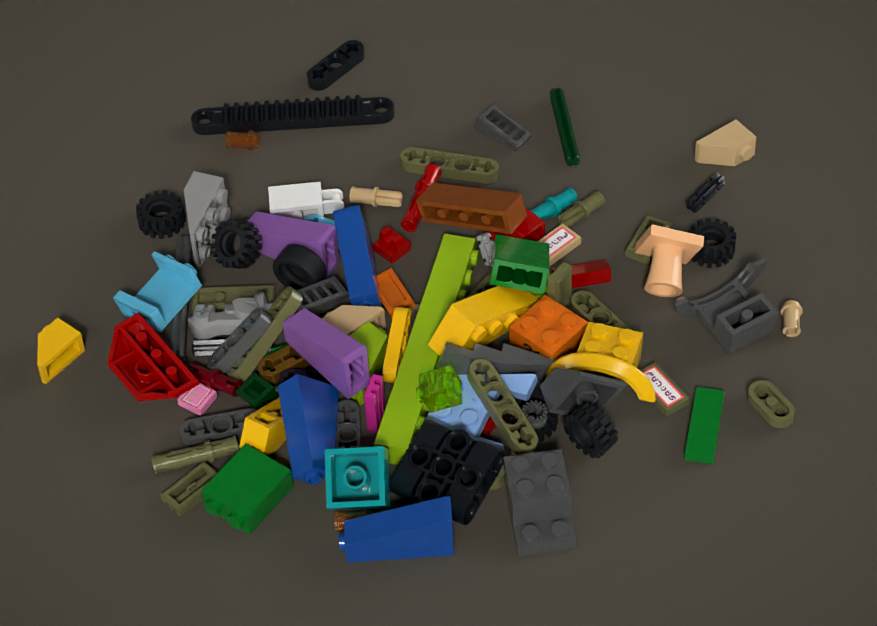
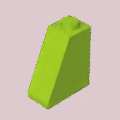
M368 321L349 336L367 348L369 376L371 378L373 374H379L384 364L388 336L382 328H377ZM367 387L350 398L358 406L365 402L364 394Z

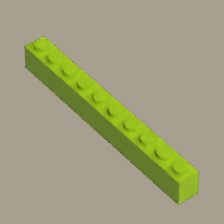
M444 233L374 442V447L384 446L388 449L390 464H400L419 429L425 422L426 412H429L433 405L434 395L432 393L433 390H438L441 380L440 369H437L440 356L428 346V343L452 303L467 297L466 287L471 286L473 282L474 271L472 268L473 266H478L480 250H476V238Z

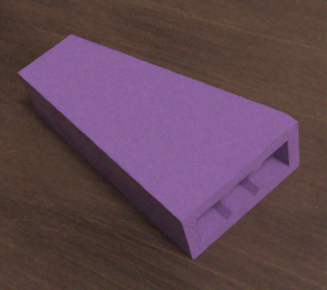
M257 211L249 220H246L254 224L253 228H258L259 233L256 235L262 238V241H258V245H262V250H257L258 253L276 259L287 245L296 244L303 246L320 258L327 272L326 279L339 264L336 226Z
M305 308L282 322L285 341L347 399L368 386L370 381L367 348L363 344Z

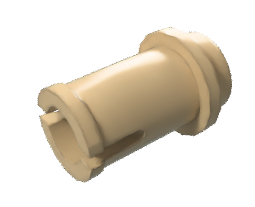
M789 300L780 309L783 316L782 332L787 337H796L801 333L800 316L803 313V309L799 302Z

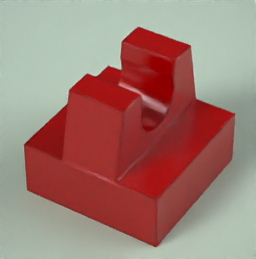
M387 226L380 231L379 240L373 243L374 252L391 264H394L411 250V242Z

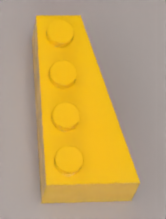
M496 286L452 303L429 341L428 346L439 356L446 343L472 350L475 343L486 346L507 333L509 327L539 300L529 291Z

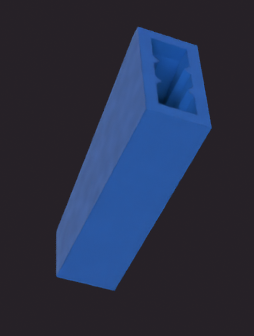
M355 205L333 211L350 301L352 305L382 307L372 241L360 206Z
M296 374L278 385L292 477L308 485H316L325 478V449H335L338 389L331 384Z
M450 496L344 521V533H339L340 551L346 552L347 563L453 556Z

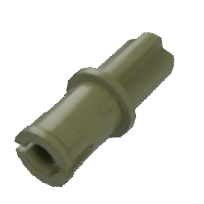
M594 191L582 201H575L573 207L558 216L559 225L563 223L569 228L581 219H588L589 214L605 205L604 196L599 191Z

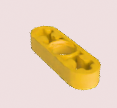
M395 307L383 364V382H395L407 346L411 325L410 308Z

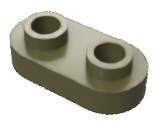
M758 380L749 386V403L769 425L775 428H786L793 423L795 408L773 383L766 380Z

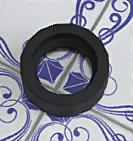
M296 244L287 245L273 261L272 268L274 274L286 288L292 287L295 290H299L326 279L327 272L320 258L303 246Z

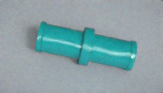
M569 187L554 197L549 196L545 198L544 203L530 211L544 221L551 216L556 217L560 215L561 210L578 200L576 199L578 196Z

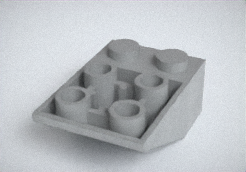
M194 171L184 188V196L195 268L200 270L204 261H207L210 257L211 243L215 242V239H211L212 234H217L215 228L217 226L221 227V222L229 220L231 210L227 205L228 190L225 189L224 178Z

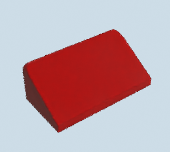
M605 259L571 265L572 288L611 282V268ZM558 267L552 268V273H553Z

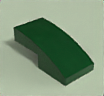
M271 367L267 369L271 372L275 371ZM256 373L251 375L235 391L237 396L255 409L268 404L279 396L277 383L270 384Z

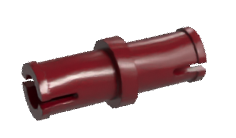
M196 363L190 364V368H193L194 371L191 369L189 371L196 377L199 383L215 391L219 390L233 397H238L235 389L237 390L243 384L242 380L224 375L219 369L211 370Z

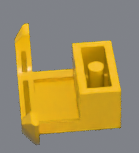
M588 322L577 353L560 357L547 370L546 378L555 368L605 373L625 381L636 392L639 400L652 403L656 401L652 383L643 372L637 369L641 359L643 332L608 326L602 323Z

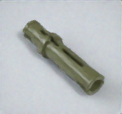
M236 436L213 442L206 440L204 441L205 444L151 456L155 475L203 461L213 463L215 459L235 455L239 451Z

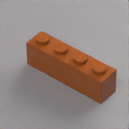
M432 182L416 200L422 221L427 223L512 234L527 217L521 193Z

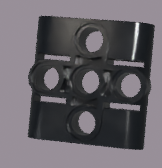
M428 419L419 429L390 480V492L413 503L429 501L430 496L436 493L437 496L434 499L450 496L452 520L466 526L474 518L503 466L505 452L470 437L462 429L454 430ZM466 444L464 448L457 450L460 445ZM427 458L423 464H419L421 460ZM452 468L448 474L443 475L447 469ZM476 479L474 484L467 486L469 481Z

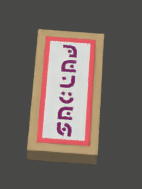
M562 223L538 242L549 243V263L551 266L581 244V237Z

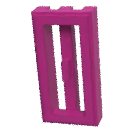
M373 374L365 391L364 401L368 432L378 433L379 424H381L382 416L385 412L383 376Z

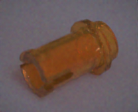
M249 130L248 133L227 131L225 137L226 147L248 148V150L253 151L254 148L259 146V134L254 133L253 130Z

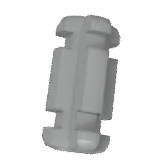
M490 232L481 233L476 236V240L480 241L478 247L482 259L485 258V261H483L485 266L491 265L494 245L493 239L490 240V237H492Z

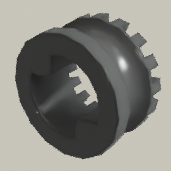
M531 400L530 403L526 402V405H523L522 412L533 429L544 427L548 420V411L545 404H542L541 401L537 402L535 400L533 402ZM535 413L540 416L535 419L533 416H528V414Z

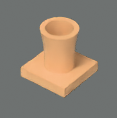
M652 224L636 242L635 253L652 257L649 275L644 287L645 291L659 297L680 296L683 293L682 264H687L703 247L704 236Z

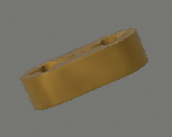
M287 345L262 358L258 363V371L261 378L270 384L278 382L283 371L287 369H305L309 362L292 346ZM293 355H296L297 357H300V358L296 360V359H295L294 357H292V356H293ZM271 367L275 371L271 372L267 369Z

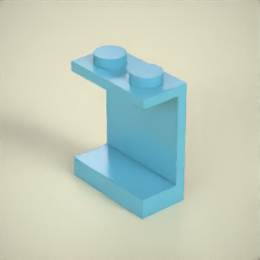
M154 251L151 256L159 270L135 297L119 290L113 299L123 315L130 318L139 313L152 329L161 333L199 290L202 284L196 275L198 273L193 266L188 263H179L168 254L164 256Z

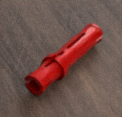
M428 164L421 180H418L415 185V194L400 224L405 231L415 232L417 230L421 214L416 200L432 182L437 183L442 173L440 167L435 164Z

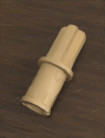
M352 186L350 190V203L371 204L376 208L378 205L400 207L403 202V195L400 191L379 190V187L376 186L374 189Z

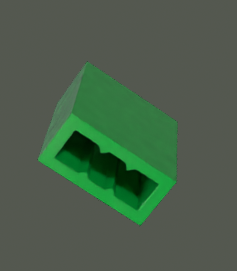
M496 234L491 256L490 285L544 294L550 269L549 243Z
M245 444L201 490L204 508L212 516L218 515L226 520L234 529H241L250 535L293 489L292 473L287 467Z

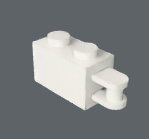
M321 182L268 187L270 214L303 220L309 215L315 214L324 217V214H330L335 210L344 208V202L342 201L343 192L340 189L321 190Z

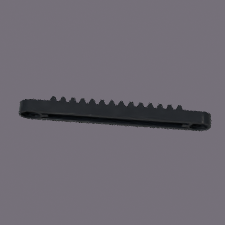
M347 95L342 100L339 96H336L334 100L326 97L324 101H321L318 97L314 101L305 98L304 102L295 99L293 103L288 99H285L284 103L275 100L273 104L265 101L263 105L255 101L253 105H250L248 102H245L243 106L234 103L232 107L224 103L223 107L196 110L191 116L193 131L199 135L384 124L394 118V104L386 97L361 98L359 95H356L354 99ZM378 108L387 109L384 113H378L375 110ZM203 119L210 120V122L207 124L198 123L200 120Z

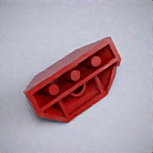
M139 313L114 327V336L107 365L137 402L177 398L199 385L196 377Z

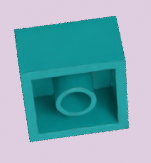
M384 446L325 449L326 509L331 511L390 508L388 449Z

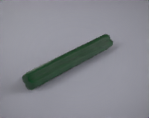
M553 88L550 91V99L565 161L568 166H577L580 163V155L564 91L561 88Z

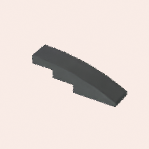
M446 343L438 360L437 369L459 375H467L469 366L474 360L486 359L491 362L498 374H536L538 382H544L548 368L556 359L503 343L500 351L477 343L474 344L472 350ZM476 370V374H486L485 372L480 373L478 370Z

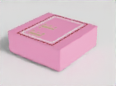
M199 383V385L178 397V405L202 416L216 400L217 391Z

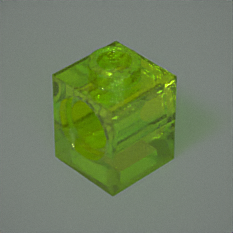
M451 365L419 374V387L416 388L418 400L420 403L425 404L430 413L462 404V381Z

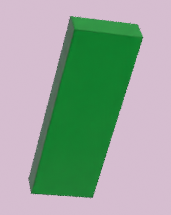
M696 387L684 460L713 464L725 391Z

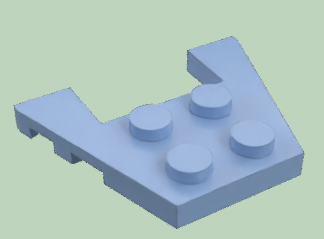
M499 374L512 396L524 401L529 400L538 382L536 374ZM448 375L425 421L431 419L454 430L462 429L470 437L504 451L503 444L480 438L490 415L468 382L467 375ZM497 391L487 393L488 397L493 401H497L501 395ZM462 444L459 447L464 448L466 444Z

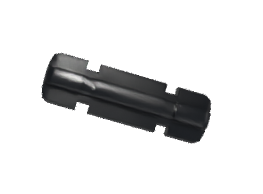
M714 173L694 193L695 195H692L687 200V209L694 213L698 212L717 193V190H720L725 185V177L719 173Z

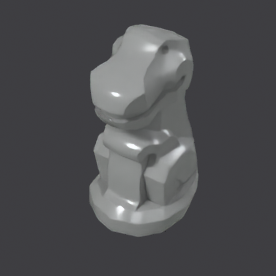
M259 292L255 294L254 298H237L233 300L232 304H224V311L217 312L213 304L208 306L198 304L195 307L194 314L188 318V325L191 333L197 339H211L220 335H231L252 311L261 308L267 313L273 302L267 303L264 292Z

